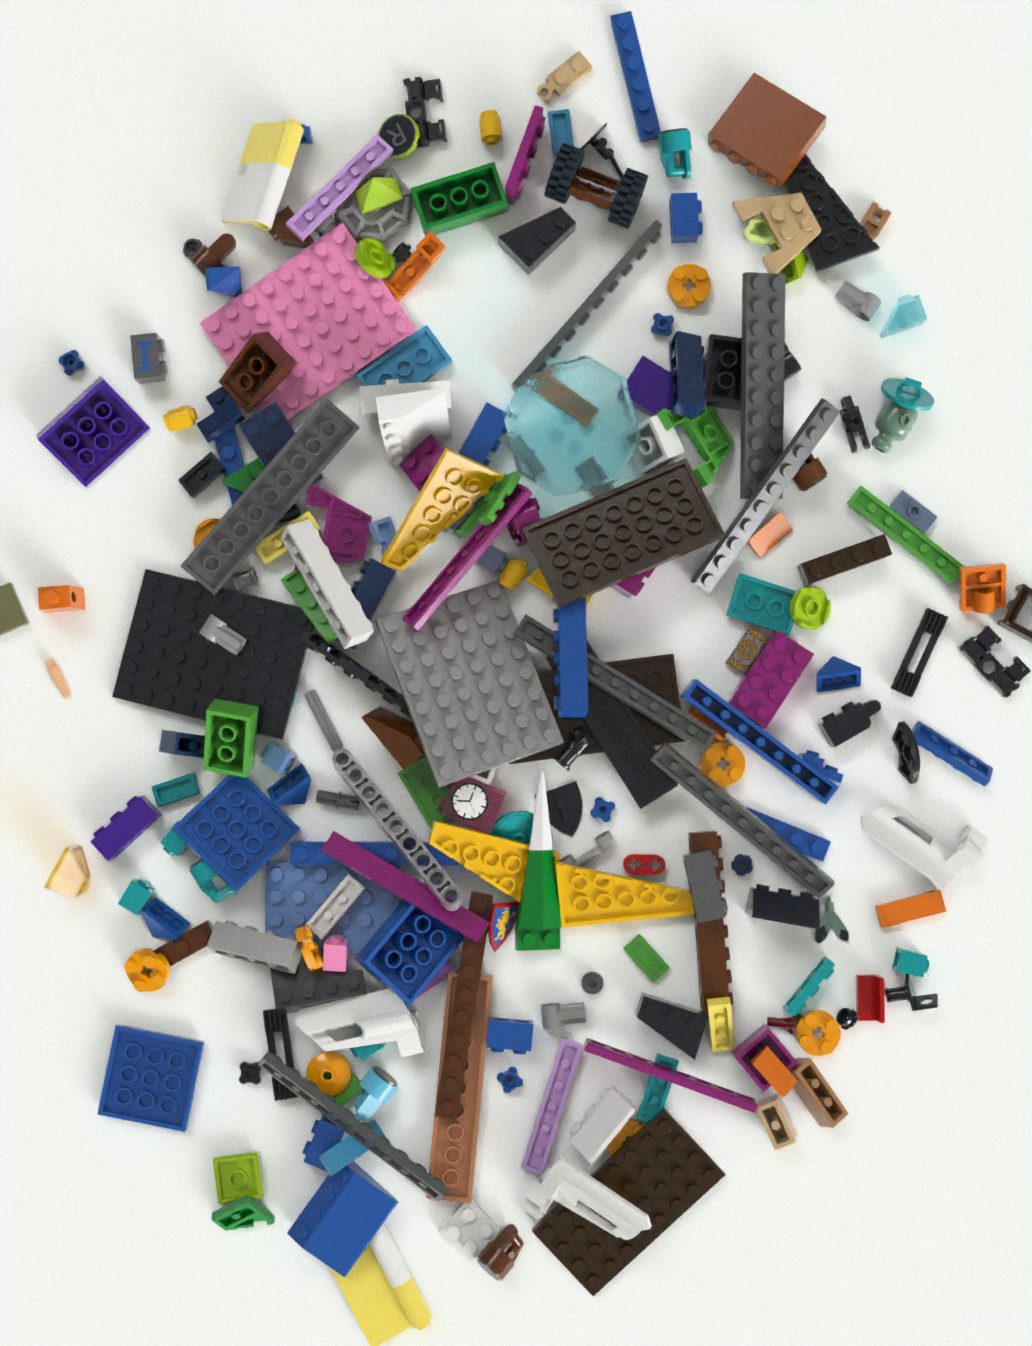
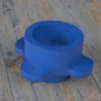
M660 313L654 314V325L651 327V332L653 334L665 335L666 337L672 334L671 326L674 323V317L672 315L663 316Z
M71 350L58 359V362L65 369L64 373L68 376L73 375L74 371L78 369L82 370L85 366L84 362L78 357L79 353L76 350Z
M597 797L594 800L595 805L590 811V815L593 818L598 817L604 822H609L611 820V812L615 809V803L612 801L607 802L602 797Z
M511 1066L508 1071L500 1072L497 1075V1080L501 1082L505 1093H510L512 1090L523 1085V1079L519 1078L516 1067Z

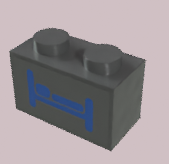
M157 333L130 335L134 379L139 384L165 381V374H168L167 362L163 361V353L166 352L164 339H161Z

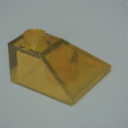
M77 844L65 848L46 882L45 888L73 898L79 897L81 894L84 895L90 886L88 881L91 875L81 845Z

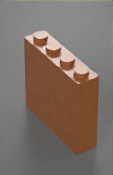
M753 73L708 133V145L714 152L727 156L728 160L733 164H740L745 167L749 174L757 175L767 185L780 189L825 129L827 116L758 74Z

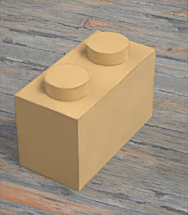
M777 1093L758 1101V1115L775 1151L796 1143L798 1134L780 1095Z

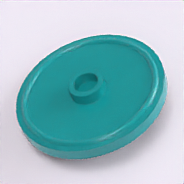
M905 377V379L888 378L881 384L882 393L902 407L916 411H927L933 407L935 402L933 396L921 387L922 382L908 377Z
M521 810L506 813L494 823L490 834L530 844L534 814Z

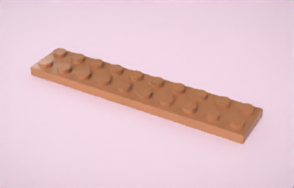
M448 972L435 1110L458 972ZM480 975L457 1120L438 1117L434 1113L429 1174L440 1178L449 1189L445 1197L440 1200L471 1203L493 975ZM428 1194L426 1196V1199H433Z

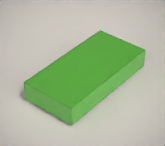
M640 934L623 948L653 982L670 968Z

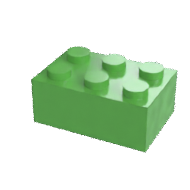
M219 699L213 700L206 710L203 770L247 778L255 763L258 706Z

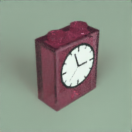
M471 777L447 784L445 787L449 789L446 797H441L437 807L440 810L439 815L481 832L491 834L507 792Z

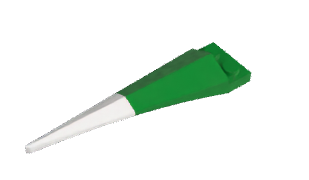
M543 771L539 773L528 858L515 924L516 951L560 949L561 918Z

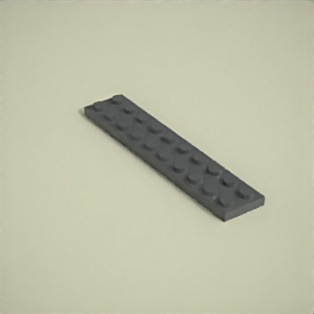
M742 273L740 499H749L783 452L786 274ZM783 493L780 495L778 499L783 498Z
M325 398L180 567L215 595L360 427L329 399Z

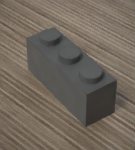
M705 849L683 854L682 858L696 921L702 923L725 918L724 911H728L725 897L721 898L719 890L723 889L720 875L716 876L715 867L718 866L715 853L711 854V850Z

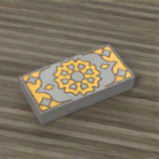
M749 626L725 663L744 675L768 640V637L752 626Z

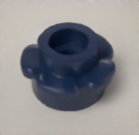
M738 854L734 857V861L731 862V868L739 876L749 874L753 869L752 859L748 855Z

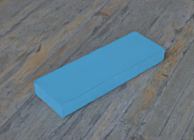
M375 1119L367 1123L377 1135L386 1137ZM349 1135L320 1155L319 1159L329 1175L332 1176L363 1155L368 1149Z

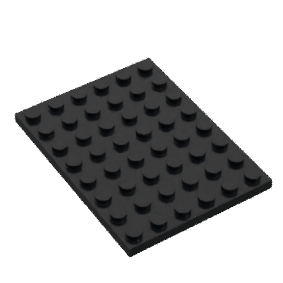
M145 569L112 697L206 720V710L214 699L258 706L257 734L284 740L308 648L307 644L300 637L305 631L312 632L313 624L298 606L221 588L214 595L197 581ZM211 614L247 639L244 647L237 655L226 650L217 642L213 643L199 633Z

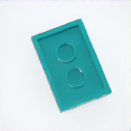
M739 573L725 616L772 631L778 630L789 636L794 623L790 616L789 607L792 596L796 591Z

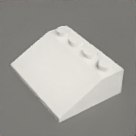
M444 388L376 397L378 421L389 465L400 466L399 464L430 434L441 443L452 437Z

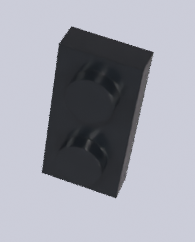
M210 452L178 481L187 493L195 498L227 469L216 455Z

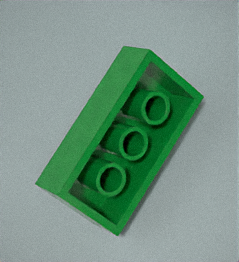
M495 162L410 188L424 236L429 231L436 235L508 212V202Z

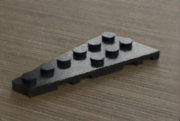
M805 154L785 181V185L789 194H803L822 229L821 233L807 245L815 272L878 251L880 247L870 238L865 228L859 224L853 216L854 214L835 190L829 186L821 172H818Z
M307 631L302 634L300 639L307 644L308 648L315 653L319 652L326 656L324 659L330 664L341 666L344 669L343 673L350 678H358L373 692L378 691L383 695L382 698L391 705L397 704L401 707L400 711L411 718L404 697L400 692L333 644H327L319 634Z

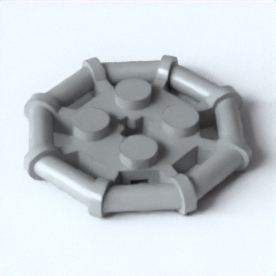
M391 167L389 169L377 168L369 177L396 178L403 197L401 214L395 211L396 202L362 214L355 192L369 181L368 178L350 194L352 196L351 207L345 209V199L336 208L334 213L335 219L341 223L343 222L356 242L364 238H372L386 244L390 238L406 225L409 226L411 222V189L407 188ZM353 214L360 223L357 228L349 220L348 215ZM395 218L398 220L384 231L383 225L390 219ZM365 226L370 228L379 227L380 233L364 232L363 229Z

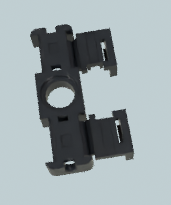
M415 77L414 81H411L410 78L404 79L403 83L407 86L408 101H405L406 115L417 123L420 131V139L418 138L420 143H417V148L429 146L428 140H443L447 142L445 120L439 119L437 123L428 121L425 100L429 101V99L434 97L436 100L439 99L440 102H444L441 80L434 79L423 82L421 77ZM436 85L438 86V95L436 94ZM414 108H421L422 114L419 117L414 118L411 116V111ZM439 124H441L442 134H440Z
M986 625L985 629L976 637L971 636L958 647V650H964L975 662L973 666L988 682L993 681L1003 691L1002 697L1007 698L1012 694V691L1020 687V684L1015 682L1021 681L1031 670L1018 656L1013 657L1012 661L1014 663L1010 667H1003L990 652H987L992 650L990 647L994 643L998 644L1002 639ZM990 660L995 664V669L991 673H986L983 670V664Z

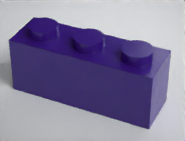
M145 795L131 798L126 803L128 807L123 812L118 811L109 819L111 821L106 827L101 826L94 832L93 835L95 837L90 842L107 861L114 860L162 816V813Z

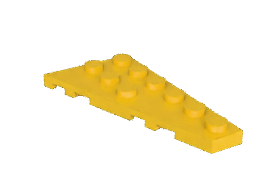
M445 448L381 558L382 564L402 572L421 554L422 549L429 543L432 544L437 540V536L444 529H449L461 518L481 495L485 496L495 482H500L504 478L503 474Z
M434 820L427 841L430 845L453 858L520 903L530 844ZM553 850L554 866L556 872L555 861L559 862L561 853Z
M555 861L562 928L695 915L690 890Z

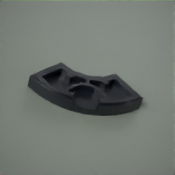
M905 721L898 722L892 737L899 755L897 770L910 784L917 783L920 773L918 745Z

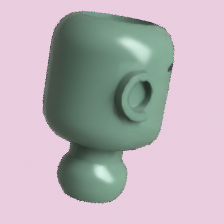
M888 399L875 420V427L880 432L872 439L871 446L882 453H888L892 448L893 440H905L918 417V411L902 407Z

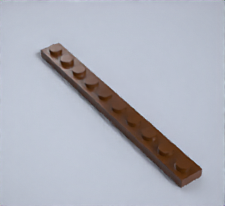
M471 891L468 910L489 922L493 894ZM488 926L478 943L466 936L463 939L435 1116L457 1120Z

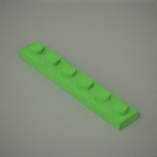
M859 486L846 504L949 585L953 584L959 576V567H965L863 486Z

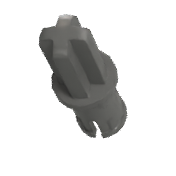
M324 790L317 791V803L336 806V809L343 807L358 811L360 804L356 796L341 794V791L339 793Z

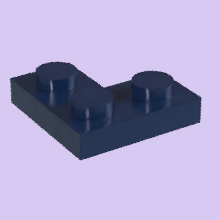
M221 386L206 396L214 412L196 423L207 442L210 443L244 421L245 417L231 395Z

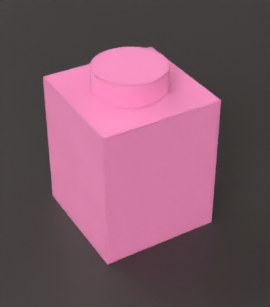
M332 935L330 938H326L323 953V971L346 972L349 939L343 938L340 935Z

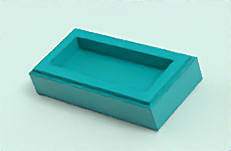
M195 772L151 786L157 807L201 794Z

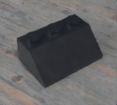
M756 884V888H749L745 913L750 917L814 929L820 928V904L818 899L813 898L814 894L800 891V895L791 894L792 890L778 888V891L769 890L770 886Z

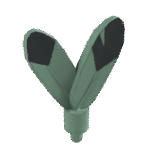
M827 896L825 913L820 920V928L816 929L815 941L817 943L823 942L831 926L841 940L848 941V930L834 912V902H831V897Z

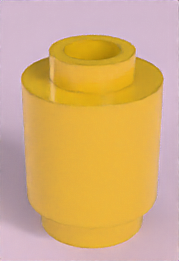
M495 110L483 111L479 118L481 141L488 146L497 145L503 139L500 116Z
M187 404L167 411V414L163 415V419L169 432L173 430L177 432L195 426L198 416L194 407L190 408Z
M516 557L514 560L509 559L499 576L500 580L498 583L514 591L515 588L519 587L528 571L525 567L527 563Z

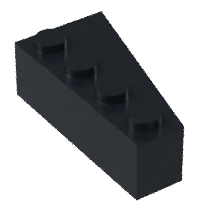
M297 967L296 973L292 974L270 968L275 1007L278 1015L299 1012V1009L367 994L362 970L346 969V972L323 971V968H318L311 971L308 967Z

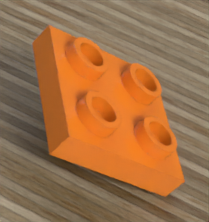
M1004 563L959 567V610L961 612L975 611L984 614L994 612L995 608L1006 607V565Z

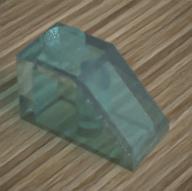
M907 294L898 298V302L892 308L880 333L881 339L920 326L928 319L919 294L912 297L911 294Z

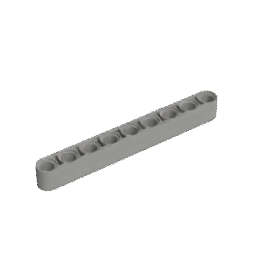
M344 748L336 750L333 753L332 761L340 777L441 905L448 911L457 910L462 904V897L456 884L351 752ZM342 758L348 759V762L344 765L338 764V761ZM354 775L362 776L357 782L351 781ZM369 791L374 792L375 795L372 798L364 797L365 793ZM381 808L389 810L386 815L381 816L377 814ZM394 825H400L402 830L394 833L391 831V828ZM408 842L416 844L412 850H407L404 846ZM422 859L430 862L426 867H420L417 864ZM438 876L444 879L439 885H434L431 882L434 877ZM449 894H455L458 897L453 903L447 902L445 898Z

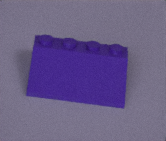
M100 376L48 423L36 437L46 449L87 487L147 432L150 427L113 387Z

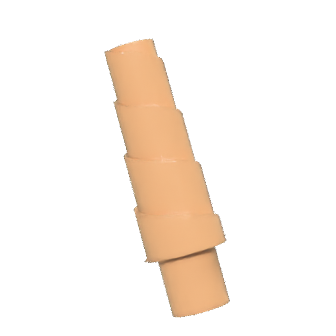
M53 658L45 661L48 668L47 672L51 679H53L63 698H67L70 696V692L59 665H56Z

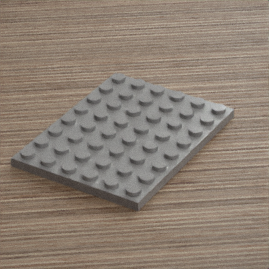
M499 580L447 596L418 631L402 620L410 608L375 620L437 788L564 743L526 644L523 640L513 635L518 624L504 588L498 583Z

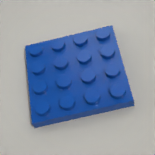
M228 775L172 828V831L236 893L300 830L248 777Z
M117 1024L113 1035L97 1115L186 1132L205 1041Z

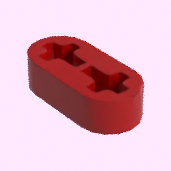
M629 854L623 860V868L626 872L633 875H658L664 871L666 866L665 860L657 854ZM631 858H635L636 862H643V866H636L635 870H631V867L627 866V862H631ZM654 858H657V861L661 863V866L657 867L656 871H653V867L646 866V863L653 862Z

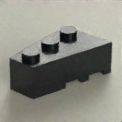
M559 207L498 236V245L529 276L575 232L576 222L562 207Z
M641 992L635 1012L637 1018L695 1060L708 1015L703 1014L700 1010Z

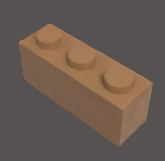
M797 1057L795 1060L798 1064L789 1070L798 1080L793 1086L794 1090L820 1127L834 1128L849 1113L812 1059Z

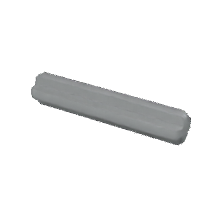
M315 690L307 692L305 698L331 750L341 749L343 744Z

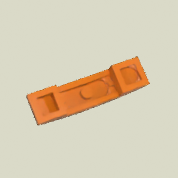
M429 231L417 244V249L392 277L384 281L397 302L408 294L425 276L446 248L432 231Z

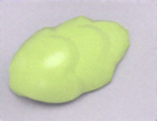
M762 216L749 220L747 227L743 231V239L758 246L776 242Z

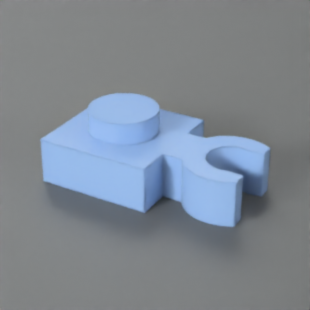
M390 516L368 524L375 544L381 543L382 556L396 534Z

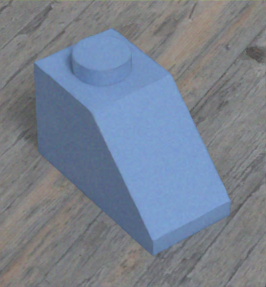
M271 742L270 745L266 744L260 756L263 757L261 763L281 775L288 774L298 754L275 742Z

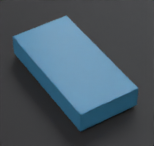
M569 109L548 111L547 113L553 157L557 156L563 143L574 146Z

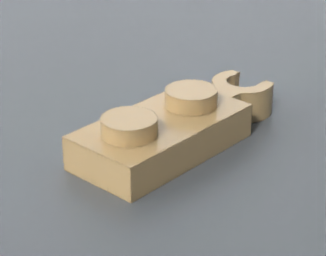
M578 51L546 77L548 84L538 86L536 93L537 95L541 92L548 93L543 100L546 104L551 101L554 93L560 97L593 70V66Z

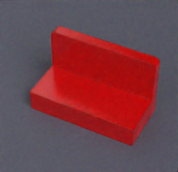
M878 974L856 975V1013L858 1021L885 1023L884 978Z

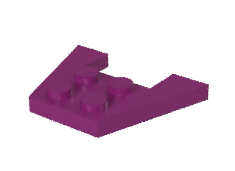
M312 483L309 487L306 505L328 509L322 541L328 547L332 559L336 564L364 561L370 530L368 524L371 523L372 516Z

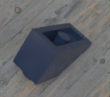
M162 730L159 752L204 758L205 736Z

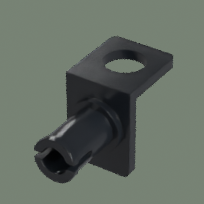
M906 974L905 986L885 988L888 1003L908 1000L912 1011L938 1007L937 993L915 996L909 974ZM924 1000H932L928 1004H921Z

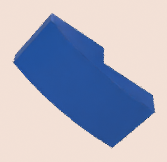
M807 750L806 753H799L800 758L828 779L837 783L842 782L844 774L838 773V768L825 765V768H822L825 759L819 758L820 753Z

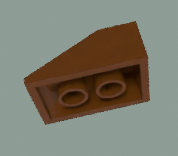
M269 332L253 333L218 382L246 413H250L286 379L297 362Z
M381 706L361 717L403 770L425 755L412 721Z

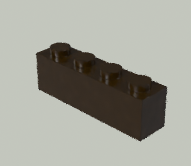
M882 534L801 563L797 566V569L805 587L879 561L893 554L886 535Z

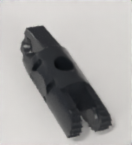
M851 395L843 397L840 401L842 406L840 416L851 453L857 452L855 436L860 435L864 449L871 448L859 407L854 406Z

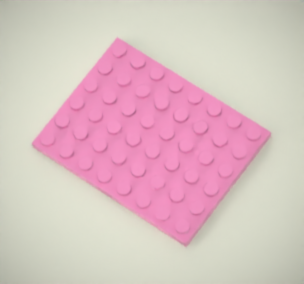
M343 222L199 323L228 366L232 364L253 333L269 332L290 354L297 364L286 379L256 406L259 411H262L276 402L288 422L417 332V329L383 280L373 277L361 268L354 255L357 243Z

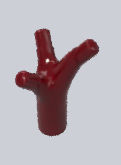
M799 1013L789 1018L767 1017V1026L781 1027L792 1034L793 1030L791 1028H797V1024L793 1022L802 1017V1015Z

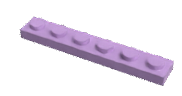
M377 134L286 222V227L303 241L393 153V148Z
M561 1037L522 1160L521 1169L539 1175L543 1174L583 1048L581 1043Z

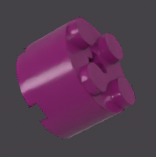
M535 497L529 498L506 525L511 538L518 540L517 547L528 544L522 528L542 520L538 513L540 506Z

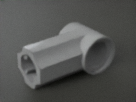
M846 280L834 297L851 308L858 318L867 322L871 320L882 303L881 299L875 294L863 292Z
M211 614L199 633L213 643L217 642L226 650L237 655L244 647L247 639Z
M584 1002L562 1005L560 1003H547L541 1005L543 1029H555L567 1024L586 1022Z

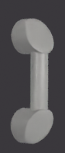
M609 830L599 834L594 839L597 844L595 848L577 859H574L572 854L566 855L559 862L579 867L583 866L608 849L613 839L612 834Z

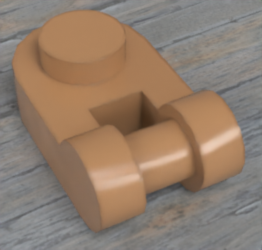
M874 201L860 222V225L865 228L872 240H875L892 213L888 209L883 210L878 207L879 204ZM872 215L879 217V222L873 219Z

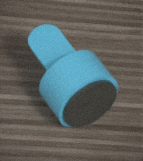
M371 1066L359 1082L363 1090L354 1102L356 1117L360 1121L369 1120L380 1104L387 1103L398 1088L397 1081L380 1067Z

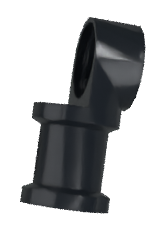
M581 725L571 729L565 749L559 756L554 757V760L567 771L570 770L571 764L577 757L582 756L581 752L591 740V734ZM584 733L582 739L576 741L577 735Z

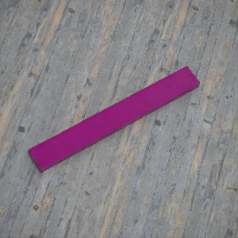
M517 483L511 495H507L503 500L505 503L503 508L496 511L495 515L497 517L494 522L486 526L481 524L402 620L417 631L423 626L533 493L529 488Z
M335 831L332 832L321 850L323 853L476 943L479 942L490 923L463 906H460L455 911L446 910L425 884ZM447 897L445 898V900L449 903L454 902Z
M586 1038L583 1046L586 1052L756 1113L758 1105L752 1097L590 1038Z

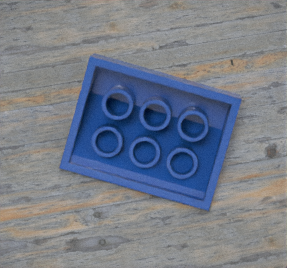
M403 900L354 959L391 992L411 1006L463 942L464 935Z
M353 1161L334 1175L330 1176L328 1174L287 1234L308 1253L343 1277H346L399 1201Z

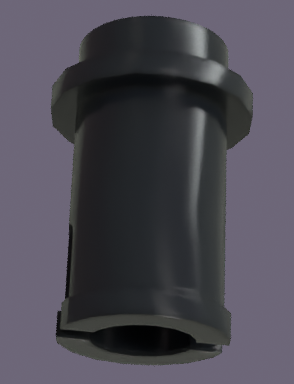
M294 504L276 525L301 516L298 505Z

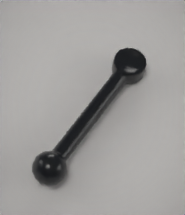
M608 148L612 154L609 158L622 180L624 175L613 156L614 151Z

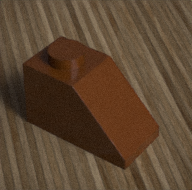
M287 206L276 214L272 228L268 232L275 241L279 239L282 245L306 248L315 241L310 235L301 241L286 227V222L295 215L290 207Z

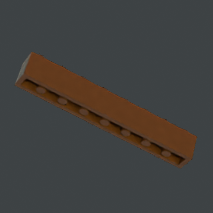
M715 830L688 832L689 853L705 849L711 850V854L715 853L718 866L715 867L716 876L720 875V871H723V858H719L718 849L722 848L721 835H717ZM722 880L723 889H719L721 898L722 893H725L724 880ZM694 915L700 1009L703 1014L708 1013L707 999L730 997L731 1005H733V994L728 989V983L732 982L731 970L727 969L726 962L730 960L729 947H725V938H728L727 924L724 925L723 918L698 923Z

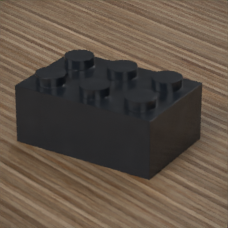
M715 334L709 335L706 343L705 370L703 373V380H706L704 397L707 398L706 406L712 405L713 407L741 411L742 338Z

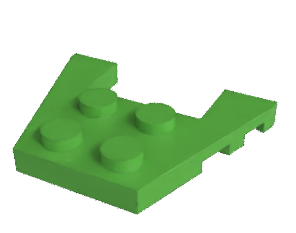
M706 406L704 410H701L697 418L671 414V410L668 409L659 411L656 415L666 431L681 423L685 433L690 437L698 454L705 462L694 469L693 472L702 488L710 484L712 476L719 469L718 466L725 460L735 443L713 406Z
M516 471L508 475L506 473L503 474L504 478L500 482H495L489 488V492L477 500L474 508L452 533L461 538L467 535L478 519L484 526L494 522L497 517L495 515L496 511L503 508L505 504L503 500L507 495H511L521 476Z

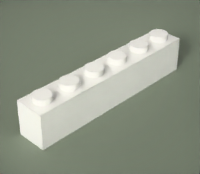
M310 519L288 525L280 538L343 648L346 649L367 641L374 631L372 623L365 616L360 602L354 597L349 583L343 578L339 566L332 559L328 547L324 545L319 536L317 528L313 526Z

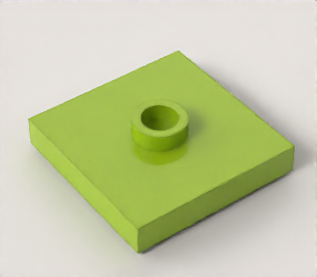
M259 1151L213 1158L218 1204L231 1203L246 1195L253 1199L264 1197Z

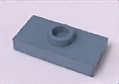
M903 490L900 491L889 506L923 534L926 533L938 517Z

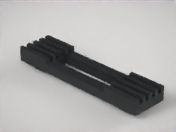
M926 608L890 687L891 689L908 697H913L948 616ZM923 633L931 634L914 674L908 672L907 668Z
M276 1008L264 1010L263 1019L268 1051L277 1055L274 1032H282L286 1065L294 1068L287 1014L278 1015ZM272 1077L275 1101L298 1097Z

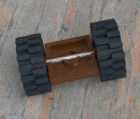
M563 143L550 171L544 196L562 204L567 203L570 195L578 200H585L595 204L598 208L610 210L608 222L629 229L642 198L648 175L627 168L622 180L619 181L589 168L581 167L585 150Z

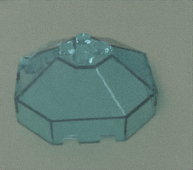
M588 355L566 362L553 363L545 371L526 375L503 413L517 473L522 478L556 498L618 482L641 443V436L626 378Z

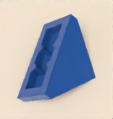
M240 266L205 269L207 291L235 298L242 293Z
M832 656L816 674L817 693L861 686V667L835 656Z
M300 764L269 787L267 792L275 805L305 804L311 777L305 766Z
M156 897L141 912L152 937L177 940L190 925L189 921Z

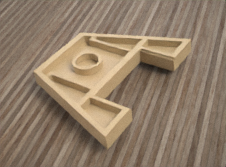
M802 193L732 201V207L741 223L761 214L779 249L762 257V263L768 273H779L821 233L822 229Z

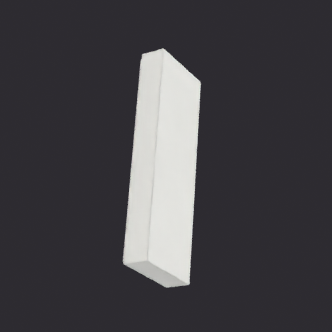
M349 873L306 925L309 924L312 932L323 940L366 887Z

